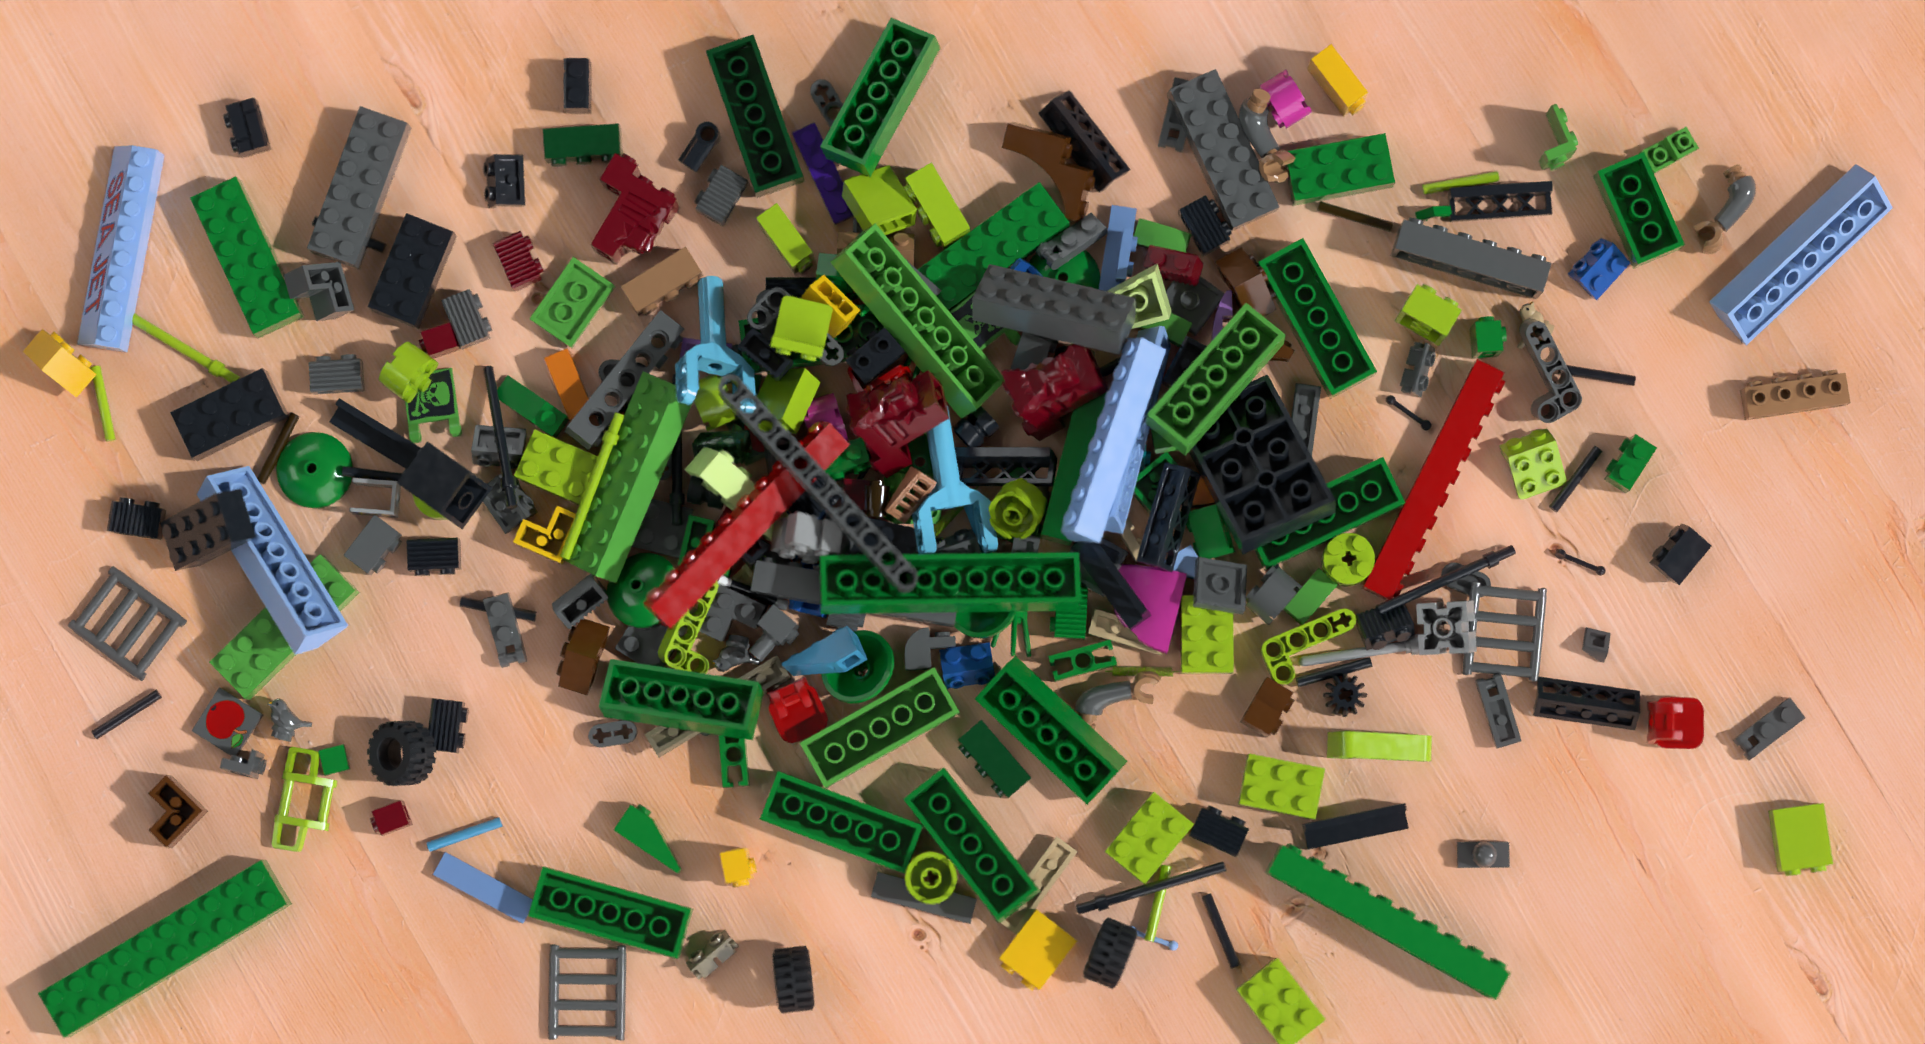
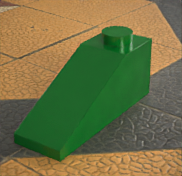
M508 375L497 389L499 401L549 436L557 438L569 421L567 415Z
M638 804L637 807L630 805L614 828V831L676 873H680L682 868L655 820L649 816L651 811L641 804Z

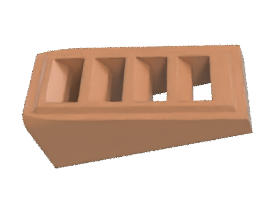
M910 467L884 511L901 522L906 523L931 493L937 482L917 469ZM918 480L921 482L919 486L916 485ZM911 488L916 491L914 495L909 493ZM904 497L910 499L908 504L902 501ZM898 504L905 508L903 513L895 509Z

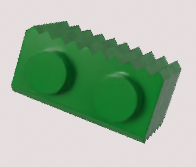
M1080 587L1081 604L1078 611H1056L1055 617H1050V632H1055L1054 638L1085 640L1088 587Z

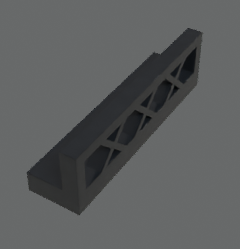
M1070 90L1052 99L1038 113L1053 133L1071 138L1072 152L1070 156L1078 166L1094 170L1092 177H1095L1094 187L1099 193L1131 170ZM1066 100L1072 107V111L1067 109L1062 101ZM1079 121L1085 124L1087 131L1081 128ZM1094 141L1098 142L1102 146L1103 151L1097 149V147L1094 145ZM1109 161L1115 163L1119 169L1118 172L1114 171Z
M1552 181L1450 188L1448 191V201L1452 212L1450 222L1552 215ZM1545 195L1546 209L1536 210L1528 202L1534 196ZM1515 197L1523 205L1518 211L1511 212L1503 204L1508 198ZM1504 198L1501 203L1496 199ZM1490 199L1497 205V208L1492 213H1484L1477 206L1483 200ZM1471 200H1479L1476 204L1471 202ZM1465 201L1472 209L1467 215H1456L1455 202ZM1525 206L1529 209L1528 211H1521ZM1499 208H1501L1504 211L1496 213L1499 210ZM1474 210H1476L1479 214H1471V213H1472Z
M338 399L335 404L338 408L329 423L403 468L407 469L421 447L342 399Z
M955 447L960 481L967 486H1004L1008 482L1018 479L1012 478L1009 475L1016 468H1023L1026 472L1019 478L1027 480V482L1034 486H1054L1058 458L1051 447ZM964 468H975L977 470V473L972 477L962 478ZM991 468H999L1002 471L995 478H987L985 475ZM1040 468H1049L1047 478H1036L1033 474Z
M1170 463L1164 464L1136 561L1173 572L1201 474L1187 467Z
M1078 542L1071 547L1073 552H1079V561L1130 630L1152 616L1099 543Z
M1538 676L1537 697L1533 708V716L1621 729H1636L1640 715V691ZM1543 686L1552 687L1557 692H1543ZM1571 690L1578 691L1582 696H1573L1569 692ZM1601 694L1606 696L1608 699L1599 700L1594 695ZM1620 699H1633V704L1623 703Z
M1402 803L1302 824L1307 850L1409 829L1405 813L1407 811L1406 804Z

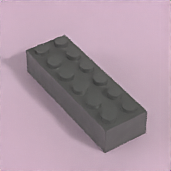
M1214 69L1170 89L1167 96L1173 105L1180 124L1183 126L1188 142L1230 230H1236L1276 212L1279 208L1277 200L1269 183L1261 176L1259 161L1241 127L1239 118L1217 70Z
M362 106L359 107L307 246L311 253L360 269L367 250L368 241L373 234L411 131V127L407 122Z
M1416 218L1404 219L1399 226L1391 253L1392 257L1534 299H1538L1544 292L1552 264L1547 262V258L1537 254H1532L1531 257L1521 254L1522 250L1514 247H1507V250L1499 248L1496 242L1483 239L1482 242L1472 240V235L1458 232L1455 235L1449 233L1448 229L1443 226L1433 225V228L1423 225L1424 222Z
M989 264L972 298L973 320L1120 355L1135 322L1136 298Z

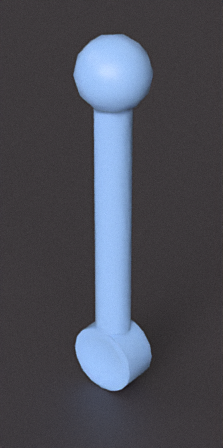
M1137 930V936L1144 938L1145 933ZM1155 937L1154 942L1168 946L1172 951L1178 948L1176 941L1169 942Z

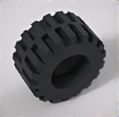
M392 721L378 726L379 729L374 730L372 733L373 738L369 739L370 749H367V754H369L368 765L372 766L371 772L373 775H377L376 779L379 782H384V785L387 786L416 785L428 778L427 773H432L434 769L432 764L436 762L434 757L436 747H433L434 738L429 736L430 731L427 728H423V724L415 723V721Z
M1109 917L1105 919L1083 971L1084 978L1114 989L1121 979L1137 938V929Z
M805 945L774 949L773 967L778 1009L781 1013L813 1010L815 1003L808 948Z

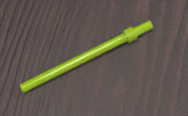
M133 314L132 324L209 369L208 372L218 378L220 376L230 383L241 378L225 368V364L217 359L213 361L137 314Z
M617 412L614 413L608 431L605 430L602 437L603 445L560 555L570 560L612 447L617 444L619 439L617 434L624 415Z

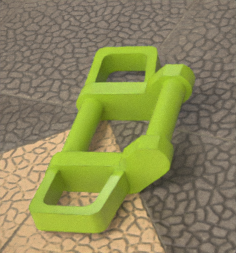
M290 747L282 775L284 783L278 815L275 814L273 848L301 852L308 828L329 830L330 823H327L333 789L336 788L338 780L317 777L320 757L318 751L298 747ZM297 753L310 754L311 765L309 775L292 773ZM294 781L323 786L317 821L288 816ZM283 824L300 826L294 846L281 844Z

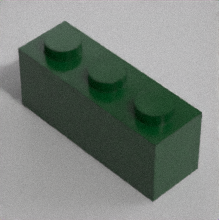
M619 123L543 129L544 158L547 163H551V166L554 167L566 166V162L576 161L578 165L591 164L592 160L602 159V163H609L615 153L619 156L623 154Z
M982 720L958 739L961 743L958 749L967 759L970 756L974 758L978 763L974 766L983 778L987 775L994 782L991 787L1000 798L1004 795L1010 798L1031 780L1028 773Z

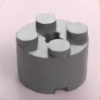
M1274 566L1261 579L1264 583L1262 587L1259 588L1256 585L1246 596V606L1268 625L1271 624L1273 619L1297 594L1296 592L1302 588L1280 567L1276 569Z

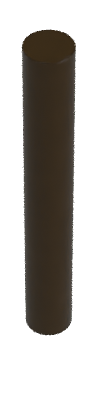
M1320 201L1317 210L1391 232L1393 226L1391 221Z
M292 412L288 416L257 477L259 482L266 484L300 416Z

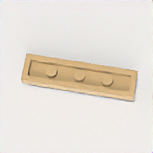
M1056 837L1029 874L1041 892L1016 910L1001 924L1017 935L1078 851L1059 837Z

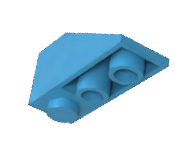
M848 626L835 630L823 640L814 642L802 652L793 654L781 664L793 676L847 672L868 659L858 636Z

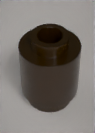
M870 480V486H864V510H867L868 517H887V512L884 509L890 501V486H885V481Z

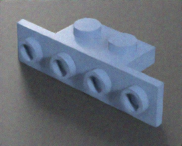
M1111 206L1099 290L1107 291L1126 281V277H1132L1134 262H1130L1129 258L1130 251H1136L1138 237L1133 236L1136 208Z

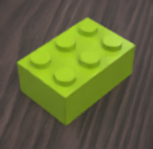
M932 162L905 177L906 185L904 189L912 202H916L918 205L917 214L923 225L929 224L931 230H929L930 236L936 247L942 246L945 250L970 232V226Z
M1417 284L1406 300L1395 322L1439 346L1447 337L1462 309L1458 308L1459 304L1448 297L1442 299L1435 295L1436 290L1426 284H1423L1421 287Z
M534 429L514 477L580 505L598 456Z
M1182 595L1180 600L1181 674H1233V613L1193 607L1194 595Z
M1249 753L1247 754L1238 805L1314 820L1316 819L1325 768Z
M1153 792L1105 850V853L1140 882L1146 884L1194 824L1157 793Z
M1278 958L1273 959L1236 988V991L1278 1044H1296L1326 1020Z

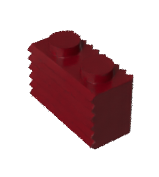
M518 231L493 242L503 269L515 292L543 280L540 273L544 272L539 258L533 259L530 250L534 249L529 235L523 236L522 232Z
M1154 245L1149 246L1143 265L1145 269H1148L1158 264L1162 279H1169L1170 282L1174 280L1175 283L1179 281L1180 284L1184 283L1185 285L1188 283L1189 286L1193 284L1194 287L1198 285L1203 269V263L1196 254Z

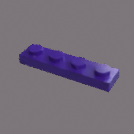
M815 122L792 132L834 225L854 217L842 197L844 183L833 161L826 159L820 147L823 139Z

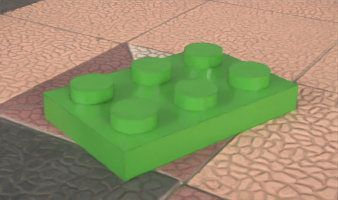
M573 257L532 314L530 320L570 348H573L616 286Z

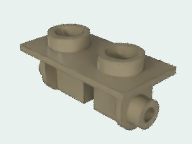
M724 930L713 935L704 948L693 952L686 964L699 980L702 977L706 978L719 967L713 960L715 957H718L723 963L736 952L735 949L739 946L731 939L727 931Z

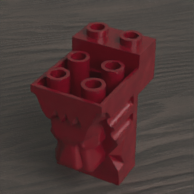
M615 153L600 178L604 188L619 197L590 244L595 253L616 265L627 250L638 254L650 253L655 238L660 235L664 224H669L680 209L676 201L677 198L674 197L675 194L663 187L661 190L655 188L650 179L641 175L636 160L625 153L622 156Z
M1076 344L1070 345L1065 352L1060 353L1055 358L1047 357L1038 365L1034 363L1029 364V367L1025 370L1017 368L1001 371L1004 378L1002 385L1009 396L1011 395L1013 399L1011 407L1017 417L1021 416L1024 419L1022 427L1026 434L1033 436L1038 441L1066 427L1062 416L1109 391L1091 348Z
M929 370L921 375H917L912 382L901 377L893 381L888 387L883 386L882 390H874L869 394L859 392L846 395L848 402L846 410L852 422L850 423V428L856 437L860 436L864 440L871 454L869 461L872 468L876 472L880 471L886 478L912 464L908 442L949 419L943 386Z

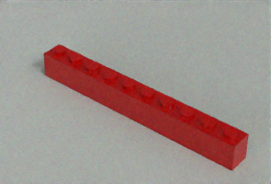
M1479 359L1474 362L1362 589L1386 601L1400 595L1404 586L1400 582L1404 574L1409 576L1415 564L1411 560L1415 552L1420 553L1426 543V539L1423 536L1427 529L1432 530L1438 517L1434 514L1438 506L1443 508L1449 494L1446 493L1449 484H1455L1460 474L1457 468L1461 461L1466 462L1472 450L1468 445L1472 438L1477 440L1483 428L1479 423L1483 415L1489 416L1494 406V403L1490 401L1494 393L1500 394L1506 382L1502 379L1505 372Z
M822 420L814 423L808 429V434L802 440L797 441L824 471L850 445L831 423ZM797 459L793 462V466L797 470H804L807 468V463L802 459ZM779 461L775 462L772 466L773 470L766 477L760 478L755 483V489L749 495H744L736 503L737 507L731 513L725 514L719 520V526L713 532L705 534L700 540L701 544L683 557V563L677 569L674 568L669 571L664 577L665 581L647 594V600L643 605L662 625L671 629L805 491Z

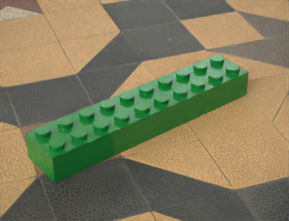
M1079 552L904 554L902 556L915 569L918 575L916 586L908 593L896 590L865 555L820 556L819 561L820 614L1078 611L1081 604ZM883 555L881 562L885 566H891L895 563V559L891 555ZM904 573L898 577L902 585H909L913 582L909 574Z
M1289 843L1286 846L1281 845L1278 847L1264 873L1487 998L1497 999L1511 972L1505 970L1507 967L1505 963L1495 958L1487 960L1482 957L1485 952L1472 945L1462 946L1460 944L1461 939L1449 932H1445L1444 935L1437 932L1439 927L1428 920L1419 922L1414 919L1415 913L1404 907H1400L1399 910L1391 906L1393 901L1381 894H1377L1376 897L1369 894L1370 888L1360 882L1351 884L1346 881L1347 875L1336 869H1332L1331 872L1323 868L1325 863L1313 856H1309L1308 859L1301 856L1302 850Z
M260 860L39 992L38 995L63 1038L71 1037L292 905L267 860Z

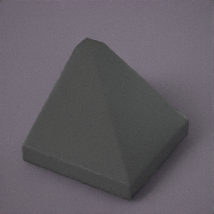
M1586 627L1582 650L1599 662L1604 663L1608 655L1611 633Z

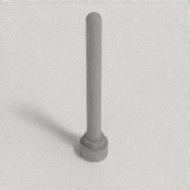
M1419 634L1411 635L1408 640L1403 642L1388 643L1380 650H1366L1365 647L1302 656L1298 662L1304 667L1406 651V654L1418 655Z

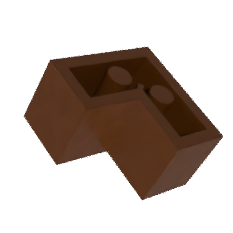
M1241 247L1215 261L1222 280L1232 290L1239 310L1245 303L1263 317L1277 310L1273 302L1276 296L1270 285L1265 283L1268 277L1264 269L1258 266L1252 254L1247 255Z
M580 619L577 627L572 626L568 636V641L570 642L564 643L560 654L564 661H560L556 675L560 676L558 687L588 695L595 680L599 659L607 643L609 626L587 619Z
M1266 677L1240 723L1266 738L1270 734L1275 735L1283 723V720L1280 719L1282 712L1288 713L1295 701L1291 698L1294 692Z
M165 775L148 793L166 811L149 829L166 848H173L208 812L171 775Z

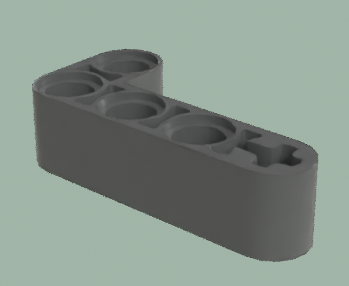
M778 287L768 291L747 314L748 325L756 330H762L767 327L776 317L778 318L780 306L775 307L770 303V296L773 293H779L783 297L790 295ZM755 311L764 313L766 317L764 324L756 325L753 323L751 317ZM827 333L826 340L829 343L825 346L829 350H837L835 354L837 360L835 361L833 358L827 360L826 356L828 353L825 350L823 351V356L817 358L824 365L831 367L841 362L844 352L842 347Z
M1529 318L1521 323L1519 328L1520 336L1549 391L1533 401L1531 413L1535 418L1544 423H1552L1576 410L1582 403V396L1547 326L1536 319ZM1533 326L1538 328L1535 330L1537 338L1530 335L1533 332ZM1548 347L1550 351L1549 356L1542 360L1540 356L1541 351ZM1559 369L1561 376L1559 380L1553 382L1552 374L1555 370ZM1567 392H1571V401L1564 404L1563 396ZM1549 404V413L1546 416H1542L1541 408Z

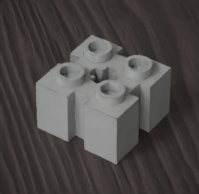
M796 512L788 515V518L783 517L774 522L770 551L778 552L779 556L783 558H794L797 555L798 558H802L804 563L817 564L820 561V556L837 555L840 553L842 530L834 521L827 519L819 520L815 516Z
M1474 600L1446 602L1447 608H1444V602L1416 604L1417 624H1424V634L1418 635L1419 655L1447 653L1446 647H1449V654L1477 652L1476 631H1469V622L1475 621ZM1447 623L1450 625L1449 633L1447 630H1443V625Z

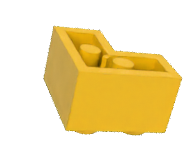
M42 329L23 350L43 372L76 398L97 375L89 368L92 363L81 354L78 358L72 354L75 350L54 331L49 334Z
M557 506L547 529L523 519L513 543L563 565L564 560L560 555L576 513Z

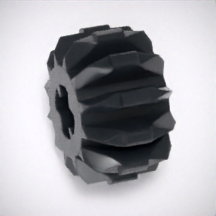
M1343 673L1342 682H1340L1336 675L1332 677L1336 686L1326 683L1325 687L1332 692L1323 693V697H1331L1332 700L1327 702L1325 706L1328 708L1335 704L1336 707L1332 712L1334 715L1339 712L1340 708H1342L1343 717H1347L1348 708L1353 715L1357 714L1358 712L1354 704L1361 708L1364 707L1365 704L1358 700V698H1366L1367 693L1358 692L1365 685L1364 683H1360L1357 686L1354 685L1357 681V676H1353L1350 682H1348L1347 673ZM1343 688L1344 691L1349 690L1351 692V695L1348 697L1350 698L1349 702L1345 699H1339L1340 689Z

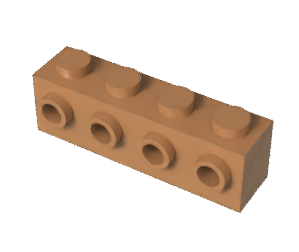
M1837 370L1824 371L1820 377H1813L1812 373L1797 376V380L1787 381V377L1772 379V384L1762 385V381L1746 383L1747 387L1740 390L1745 420L1841 407L1851 403L1846 373L1838 374Z

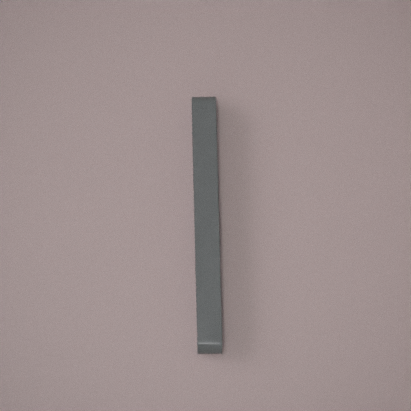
M724 376L719 383V396L894 588L902 593L912 591L918 579L915 569L737 376ZM728 383L736 385L738 390L734 394H728L724 391L723 387ZM745 402L752 403L755 410L751 413H745L742 411L741 405ZM762 421H767L771 423L773 428L769 432H762L758 425ZM780 440H785L789 443L790 448L786 451H780L776 448L775 444ZM797 459H802L806 461L807 468L797 470L793 466V462ZM815 478H819L824 481L825 486L822 489H814L810 482ZM832 497H837L842 501V506L836 509L829 506L828 500ZM850 516L858 518L860 524L852 528L846 524L845 520ZM868 535L874 536L877 539V544L874 547H868L864 544L863 538ZM889 554L893 556L895 563L891 566H885L881 562V557ZM909 574L913 582L909 585H902L898 580L899 575Z

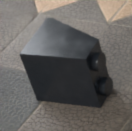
M428 441L418 451L416 458L404 470L397 482L461 529L465 527L492 490V487Z

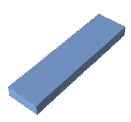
M447 852L444 853L433 873L434 876L524 924L531 908L532 898Z

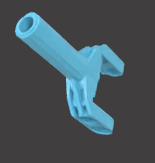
M716 276L701 278L698 282L701 344L686 352L680 361L675 364L677 401L687 405L692 404L699 389L698 370L723 377L735 375L755 395L753 368L741 355L726 346L723 281ZM732 384V391L734 394L738 390V388L736 387V385ZM745 402L741 405V409L745 413H751L755 410L752 403Z
M949 416L948 420L926 432L933 477L937 484L912 514L918 554H935L937 549L931 511L969 505L973 507L978 543L985 553L996 552L998 548L997 534L989 520L991 518L989 511L991 501L979 491L969 488L960 481Z

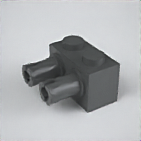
M773 604L757 623L763 629V634L749 651L762 662L776 645L784 646L786 643L789 645L793 643L799 635L797 631L799 628L798 624Z

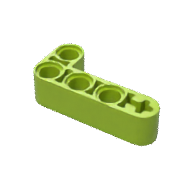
M718 581L703 595L702 599L700 598L697 601L698 609L696 612L690 614L688 611L671 629H667L658 649V657L663 663L678 670L704 674L708 672L709 662L707 658L691 650L718 591ZM686 625L687 633L683 637H679L678 631L680 627ZM676 648V657L673 660H668L669 651ZM698 658L699 666L695 670H691L690 664L692 660Z
M1340 609L1266 640L1261 646V656L1271 679L1282 686L1292 682L1295 677V670L1289 656L1350 631L1356 624L1355 614L1349 609ZM1340 614L1350 618L1347 627L1343 624L1334 627L1336 633H1333L1332 625L1327 620L1331 618V623H1334L1340 619ZM1316 624H1323L1326 627L1327 634L1325 637H1317L1314 634L1313 628ZM1297 633L1302 636L1303 644L1301 647L1291 645L1289 639L1292 634ZM1274 643L1278 645L1280 652L1277 657H1270L1266 653V646L1268 644ZM1285 667L1289 670L1290 676L1288 680L1281 681L1277 678V668Z
M1351 731L1327 732V758L1431 762L1432 736Z

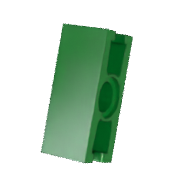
M1111 640L1048 656L1051 667L1055 666L1056 660L1071 659L1073 670L1058 675L1057 671H1053L1054 681L1057 682L1117 666L1114 656L1110 657L1109 662L1096 664L1092 654L1093 651L1105 647L1108 650H1112ZM1079 654H1085L1089 657L1090 664L1086 668H1080L1076 665L1075 658Z
M719 735L722 787H734V783L729 782V767L739 765L741 766L743 781H739L738 785L750 786L746 739L739 738L738 743L727 744L726 736ZM733 747L738 748L741 752V756L736 762H730L727 758L728 750Z

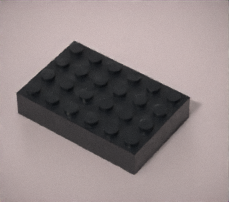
M1268 374L1251 381L1189 451L1242 555L1336 513L1335 499Z

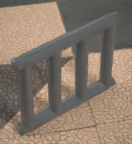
M112 566L108 572L110 576L77 620L73 619L68 624V627L131 675L143 681L147 675L145 673L147 668L179 626L182 628L187 623V620L121 570ZM117 582H120L130 591L98 634L95 635L84 626ZM140 597L150 606L119 648L115 650L104 641L135 600ZM160 612L171 621L138 665H135L125 656L156 614Z
M1472 581L1469 601L1474 600L1475 621L1469 622V631L1477 630V621L1533 626L1532 642L1476 636V646L1531 652L1530 667L1473 662L1474 652L1464 653L1462 674L1472 675V672L1501 673V675L1528 677L1532 682H1538L1547 589L1538 588V591L1482 586L1480 585L1481 583ZM1480 596L1536 601L1535 616L1478 611Z
M556 944L550 945L549 1040L558 1039V1036L615 1037L619 1041L625 1039L627 956L625 945L617 946V949L559 948ZM560 958L616 959V975L559 974ZM559 984L616 985L615 1000H559ZM559 1010L615 1011V1026H558Z

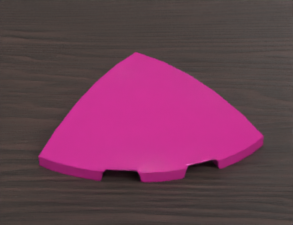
M1122 564L1119 572L1152 615L1131 631L1137 635L1139 642L1156 651L1167 654L1187 573L1174 570L1173 572H1168L1150 566ZM1114 609V612L1118 620L1121 622L1124 628L1128 627L1123 621V619L1120 617V615L1117 613V611Z

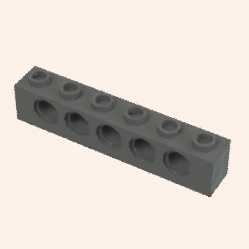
M660 310L568 424L564 432L587 450L592 445L598 447L603 441V432L611 424L614 413H619L624 405L628 407L642 372L650 374L655 367L660 369L668 359L665 355L670 348L675 350L684 339L680 336L684 328ZM651 339H661L664 343V347H654L651 343ZM636 358H645L648 361V366L644 368L638 366ZM623 376L631 378L633 385L631 387L623 386L620 378ZM605 397H615L617 400V405H607L605 402ZM591 415L599 416L602 424L599 426L592 425L589 417Z

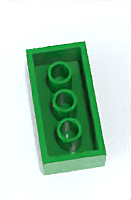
M1386 133L1288 151L1295 157L1293 163L1285 165L1286 170L1289 171L1288 183L1293 206L1393 188L1395 184Z
M1645 152L1595 173L1593 176L1633 269L1678 251L1685 245Z

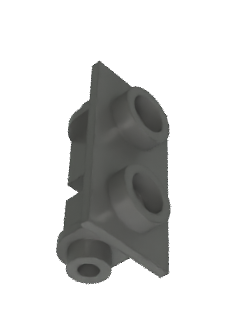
M1415 342L1414 346H1411L1406 364L1415 367L1414 370L1404 369L1400 383L1402 392L1409 394L1413 392L1418 397H1421L1423 391L1427 389L1429 368L1433 366L1436 358L1435 349L1428 343H1425L1424 346L1422 343Z

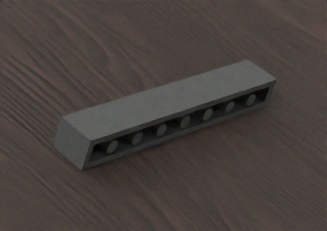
M762 557L761 561L756 560L751 593L820 605L819 566H813L811 570L802 568L803 564L788 561L787 565L777 564V559ZM956 612L872 613L954 627Z

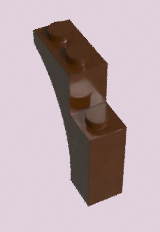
M1016 122L1008 123L1002 148L1028 157L1049 174L1060 191L1067 219L1077 221L1082 219V216L1085 217L1089 207V202L1086 201L1088 191H1092L1095 183V177H1092L1094 170L1065 162L1066 159L1070 158L1072 152L1071 138Z

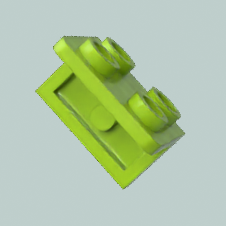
M784 296L771 346L776 347L775 352L790 355L791 351L801 353L800 358L816 361V357H822L832 316V307L827 304Z
M1547 428L1534 430L1529 435L1521 438H1512L1506 443L1499 445L1501 454L1509 464L1517 496L1520 499L1524 500L1566 484L1567 480L1557 442Z

